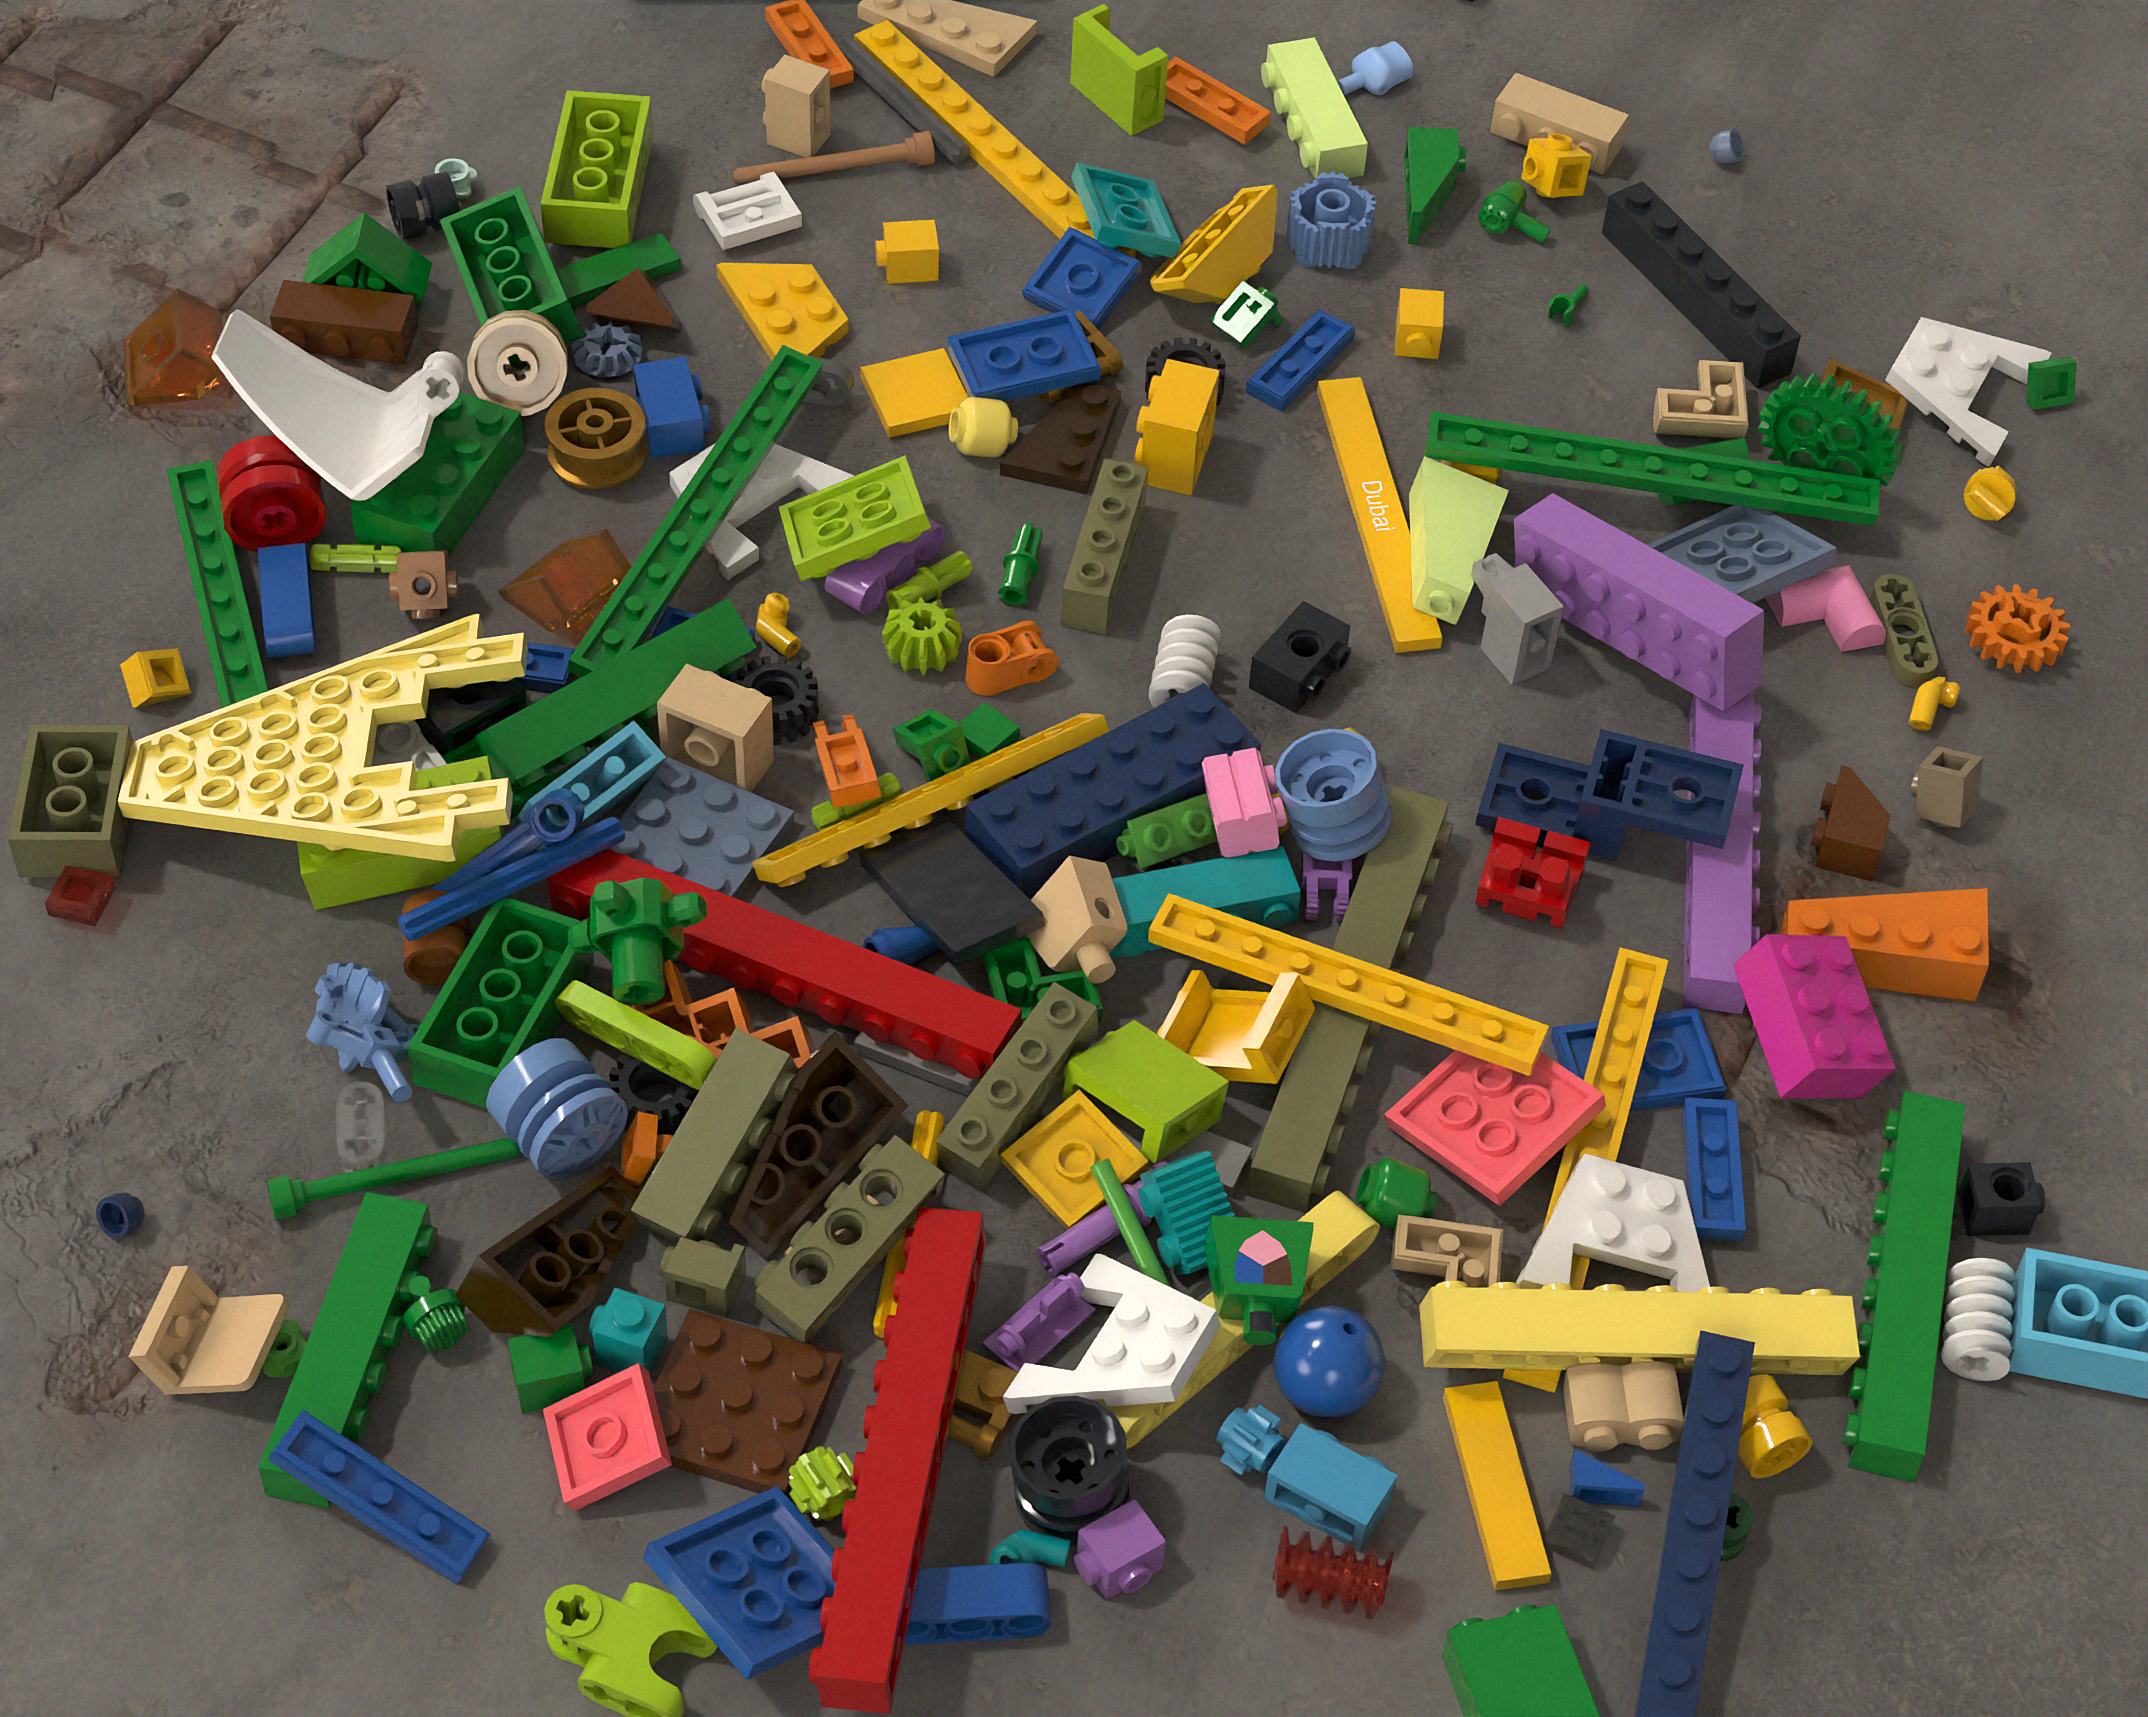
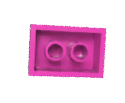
M1766 934L1733 964L1780 1098H1862L1896 1069L1846 936Z

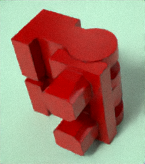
M1498 817L1478 887L1475 905L1488 908L1491 899L1504 902L1502 913L1536 922L1539 913L1551 916L1550 926L1563 929L1585 871L1591 842L1548 830L1543 849L1540 850L1537 849L1541 828Z

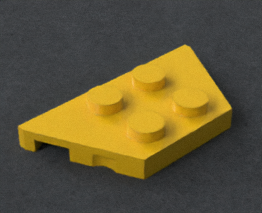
M716 264L718 280L771 361L782 345L788 346L807 356L819 358L825 353L829 345L838 342L849 332L848 317L812 264Z

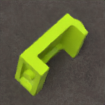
M1102 4L1073 18L1070 83L1130 136H1133L1164 120L1168 55L1159 47H1156L1137 56L1110 33L1111 9L1107 5Z
M1133 1020L1117 1031L1107 1033L1101 1041L1084 1052L1075 1053L1069 1059L1063 1071L1065 1082L1061 1098L1065 1101L1077 1090H1080L1084 1095L1090 1093L1145 1129L1140 1152L1144 1157L1157 1164L1220 1121L1229 1081L1136 1020Z

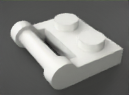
M775 172L760 175V180L717 193L709 194L705 191L693 195V203L698 217L704 219L723 250L802 227V213Z

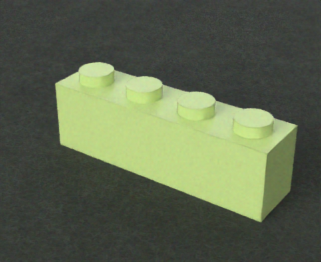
M1315 37L1268 45L1266 63L1261 65L1262 81L1266 88L1270 87L1274 95L1277 113L1283 114L1287 122L1289 138L1292 141L1296 140L1300 148L1303 166L1305 168L1309 167L1315 180L1322 172L1330 174L1331 171L1335 172L1336 175L1344 173V176L1348 178L1364 176L1368 142Z

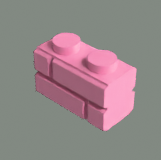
M1256 748L1235 751L1232 756H1228L1225 753L1205 757L1202 762V768L1221 855L1229 858L1248 854L1251 849L1254 852L1277 848L1278 844H1280L1278 827L1286 826V818L1281 797L1271 798V795L1278 794L1273 765L1263 766L1260 752Z

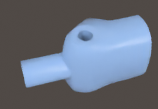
M1392 41L1381 47H1372L1357 55L1351 65L1353 74L1338 80L1337 83L1343 95L1364 87L1372 94L1380 96L1395 85L1412 78L1414 73L1413 63L1406 51L1397 42Z

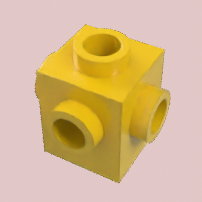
M1550 133L1547 138L1530 139L1526 157L1523 161L1521 179L1535 187L1536 193L1544 197L1582 196L1592 155L1573 144V139L1564 134Z

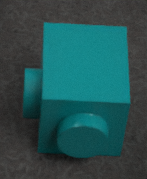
M614 1288L606 1306L599 1305L595 1309L589 1324L588 1333L589 1336L593 1337L596 1365L619 1373L639 1363L651 1374L668 1340L665 1304Z

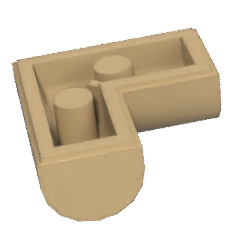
M1699 360L1697 368L1699 391L1657 389L1653 415L1655 434L1739 439L1743 438L1747 433L1749 424L1744 368L1741 362Z
M1398 1215L1392 1245L1391 1269L1445 1277L1444 1282L1462 1281L1470 1288H1488L1490 1285L1500 1281L1503 1229Z

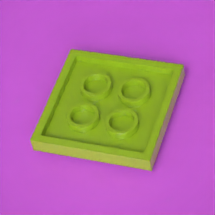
M906 456L892 460L779 507L794 567L801 581L811 577H825L840 565L853 560L869 559L884 547L897 542L906 543L913 541L923 531L931 529Z

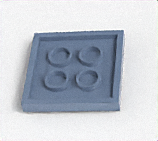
M1733 505L1647 544L1651 548L1751 603L1769 595L1777 594L1782 589L1805 578L1814 577L1818 572L1837 564V547L1768 510Z
M667 757L619 819L625 832L624 841L608 849L739 899L757 875L752 862L774 852L794 824V811Z

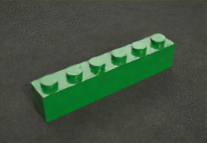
M727 598L476 735L475 739L484 755L488 756L490 765L497 778H509L510 784L518 780L520 786L524 788L548 775L544 765L559 758L563 766L588 752L584 743L599 735L604 744L627 725L624 721L639 713L642 720L645 721L658 714L657 702L686 664L703 671L714 672L718 670L723 678L745 666L747 663L743 655L757 647L730 598Z
M371 1192L365 1193L258 1467L266 1496L330 1509L331 1501L268 1461V1458L302 1410H305L353 1443L355 1441L361 1442L364 1439L370 1418V1412L367 1409L372 1394L379 1395L383 1389L387 1375V1363L385 1362L390 1348L396 1349L401 1341L404 1330L402 1314L407 1302L414 1303L409 1291V1282L412 1278L421 1276L419 1269L423 1258H431L436 1247L438 1230L437 1227L431 1224L428 1204Z

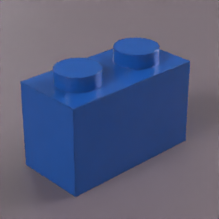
M680 357L633 364L635 397L645 416L646 427L644 433L651 459L704 451L703 432L711 431L709 411L707 405H699L698 401L702 400L701 382L699 374L690 373L687 358Z

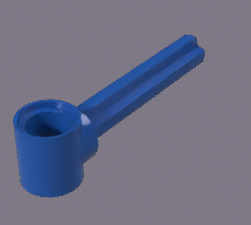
M561 788L550 791L524 811L525 821L430 890L452 892L528 856L543 844L549 847L566 839L583 821L585 810L582 800L576 793L568 789ZM549 804H558L564 807L569 815L568 825L557 826L548 819L547 806Z

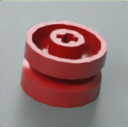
M276 435L256 436L239 442L223 455L217 466V483L221 500L223 526L232 541L247 550L258 552L259 547L297 543L307 544L320 533L326 522V505L321 488V476L301 460Z

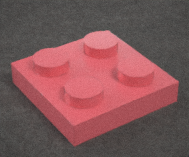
M639 1363L543 1409L563 1501L573 1511H577L672 1465L650 1374Z

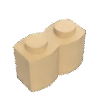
M1657 1361L1637 1362L1624 1366L1589 1363L1566 1369L1563 1394L1571 1445L1586 1447L1594 1452L1608 1451L1622 1443L1639 1445L1647 1450H1659L1679 1441L1684 1418L1674 1364Z

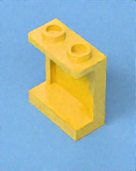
M1192 970L1183 988L1178 992L1176 1001L1163 1025L1158 1029L1157 1035L1229 1081L1277 1084L1316 1008L1299 973L1281 972L1271 992L1214 989L1203 970Z

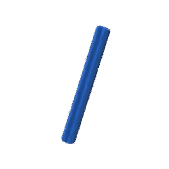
M616 817L607 818L556 844L545 847L400 915L398 924L402 934L408 941L425 936L623 842L625 839L624 829Z

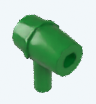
M1513 180L1505 181L1493 193H1490L1484 199L1483 206L1479 211L1478 220L1481 227L1487 233L1494 235L1503 234L1510 226H1513L1543 244L1551 231V228L1521 212L1526 203L1527 193L1519 182Z

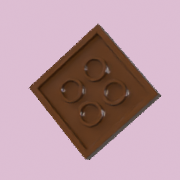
M689 1309L653 1388L672 1463L671 1467L758 1494L778 1486L788 1497L791 1490L789 1484L791 1480L789 1476L791 1474L789 1469L792 1465L796 1464L799 1457L806 1453L841 1370L842 1354Z

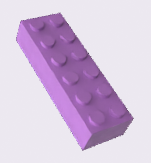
M1554 493L1514 518L1515 567L1526 563L1564 606L1562 619L1579 627L1592 637L1610 645L1627 657L1648 667L1663 678L1672 681L1723 712L1762 685L1763 609Z

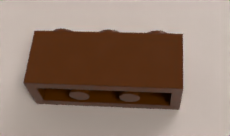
M283 280L270 314L272 330L305 352L406 364L418 329L414 295Z

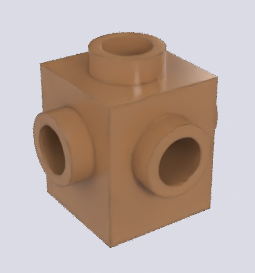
M448 550L397 553V572H390L389 574L391 600H399L400 611L411 610L412 619L439 618L440 609H448L451 606L450 598H458L457 569L449 570ZM419 577H425L430 581L431 590L429 593L419 590L417 586Z

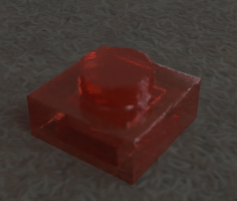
M65 866L45 902L48 916L95 927L115 891L113 877Z

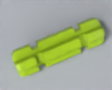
M315 543L311 546L310 565L314 571L331 572V567H337V572L375 573L376 568H381L382 573L397 572L396 554L402 552V549L397 545H382L381 550H376V545L337 544L336 549L332 548V544Z
M885 773L877 777L881 797L866 800L859 805H845L833 808L830 801L823 802L811 810L813 824L818 831H821L839 823V821H844L879 805L878 803L880 802L884 803L901 795L899 781L893 773Z

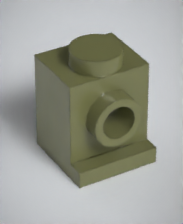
M680 1237L676 1247L668 1246L660 1265L659 1274L665 1278L667 1300L727 1318L746 1277L745 1246L734 1243L731 1252L710 1241L702 1240L696 1242Z

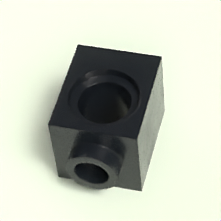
M2031 1162L1969 1164L1958 1190L1968 1236L2029 1235L2037 1215L2042 1214L2045 1207L2044 1189L2041 1183L2035 1182Z

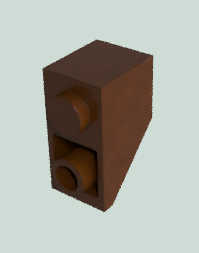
M1841 765L1836 784L1826 782L1819 810L1826 811L1828 814L1827 819L1818 817L1811 841V846L1819 847L1815 867L1873 881L1882 854L1890 814L1850 767Z

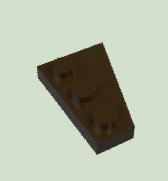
M1090 383L1074 385L1000 462V475L1087 494L1121 403V390Z

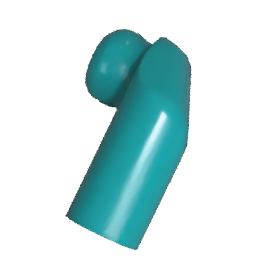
M1019 1530L992 1549L989 1555V1564H1036L1040 1562L1065 1568L1071 1540L1028 1530Z

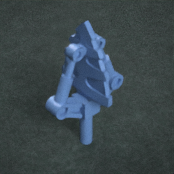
M340 962L328 965L327 975H321L314 989L321 998L317 1000L315 1017L306 1033L307 1038L319 1046H331L337 1049L340 1057L338 1063L343 1072L350 1073L358 1063H360L361 1067L376 1069L393 1101L397 1103L407 1101L412 1095V1089L397 1063L409 1059L407 1046L420 1025H408L397 1013L387 1006L392 990L387 982L379 981L374 977L375 972L370 968L363 967L360 970L361 965L355 963L347 964Z

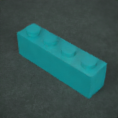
M1281 846L1260 852H1250L1245 855L1229 858L1223 857L1112 879L1128 927L1126 935L1109 955L1111 958L1124 955L1136 956L1145 951L1165 948L1148 942L1149 928L1168 893L1268 928H1279L1288 923L1297 922L1301 891L1284 847Z

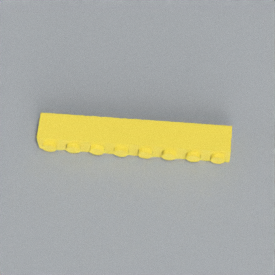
M1446 1281L1431 1287L1419 1305L1424 1367L1566 1370L1572 1366L1589 1363L1624 1366L1637 1362L1657 1361L1674 1364L1676 1372H1692L1700 1331L1755 1342L1750 1371L1753 1374L1843 1375L1860 1358L1852 1296L1833 1295L1832 1291L1827 1289H1812L1800 1295L1781 1294V1291L1776 1288H1760L1745 1294L1729 1293V1289L1725 1287H1707L1698 1292H1677L1676 1287L1661 1285L1648 1288L1646 1291H1625V1287L1622 1285L1607 1284L1598 1286L1593 1290H1573L1570 1284L1553 1283L1545 1285L1541 1289H1520V1285L1517 1283L1499 1282L1490 1285L1488 1288H1470L1462 1281Z

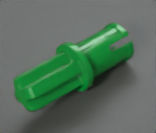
M1025 523L1022 528L1017 529L1011 552L1007 553L1003 559L1005 573L998 594L1000 601L1008 606L1018 607L1026 603L1031 579L1039 571L1037 557L1043 533L1041 529L1034 528L1032 523Z

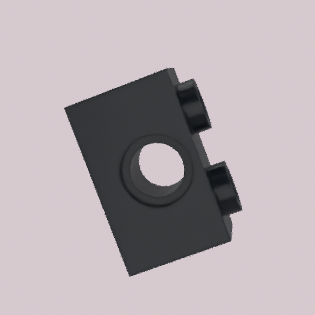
M1302 601L1252 656L1249 688L1286 709L1297 713L1308 699L1313 701L1319 696L1326 679L1333 671L1340 672L1348 662L1351 655V647L1348 646L1351 626Z
M516 678L505 682L486 681L472 683L460 688L443 687L430 689L426 718L415 719V722L428 743L433 745L438 753L443 756L475 739L476 735L526 708V691Z

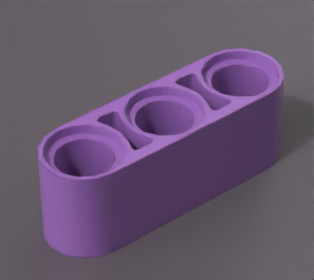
M928 518L931 529L923 531L917 539L906 543H894L880 549L876 555L869 559L853 560L836 567L825 579V591L863 615L871 613L886 600L885 592L909 580L916 574L917 569L925 566L934 558L945 540V528Z

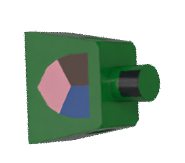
M1211 1215L1204 1240V1250L1215 1307L1218 1316L1222 1319L1243 1320V1339L1245 1342L1252 1345L1271 1344L1276 1340V1323H1290L1295 1319L1303 1293L1313 1235V1222Z

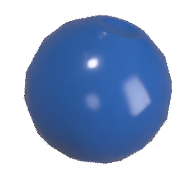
M1325 1306L1303 1311L1281 1331L1273 1358V1366L1279 1388L1287 1401L1299 1411L1312 1417L1332 1419L1355 1414L1378 1393L1386 1360L1380 1337L1371 1323L1360 1314L1345 1307Z

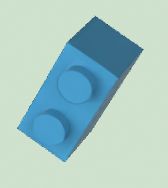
M1300 1423L1268 1472L1264 1500L1361 1553L1392 1503L1398 1475L1389 1471L1388 1467L1380 1460L1370 1456L1363 1457L1341 1445L1328 1432L1322 1430L1315 1431Z

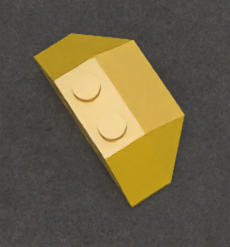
M1275 185L1242 188L1233 196L1234 199L1228 205L1218 209L1181 244L1176 258L1169 257L1150 277L1153 290L1193 303L1214 301L1216 304H1223L1242 281L1245 282L1260 271V265L1273 252L1278 195Z

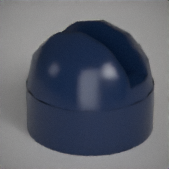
M127 1192L115 1193L102 1199L96 1208V1217L100 1228L106 1235L115 1239L134 1232L142 1225L145 1216L143 1203L137 1197H132Z

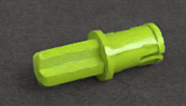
M956 551L930 568L920 567L917 569L915 576L885 592L888 606L891 610L899 609L902 600L915 604L921 596L925 602L930 599L935 601L940 599L942 591L970 575L973 569L972 562L963 551Z

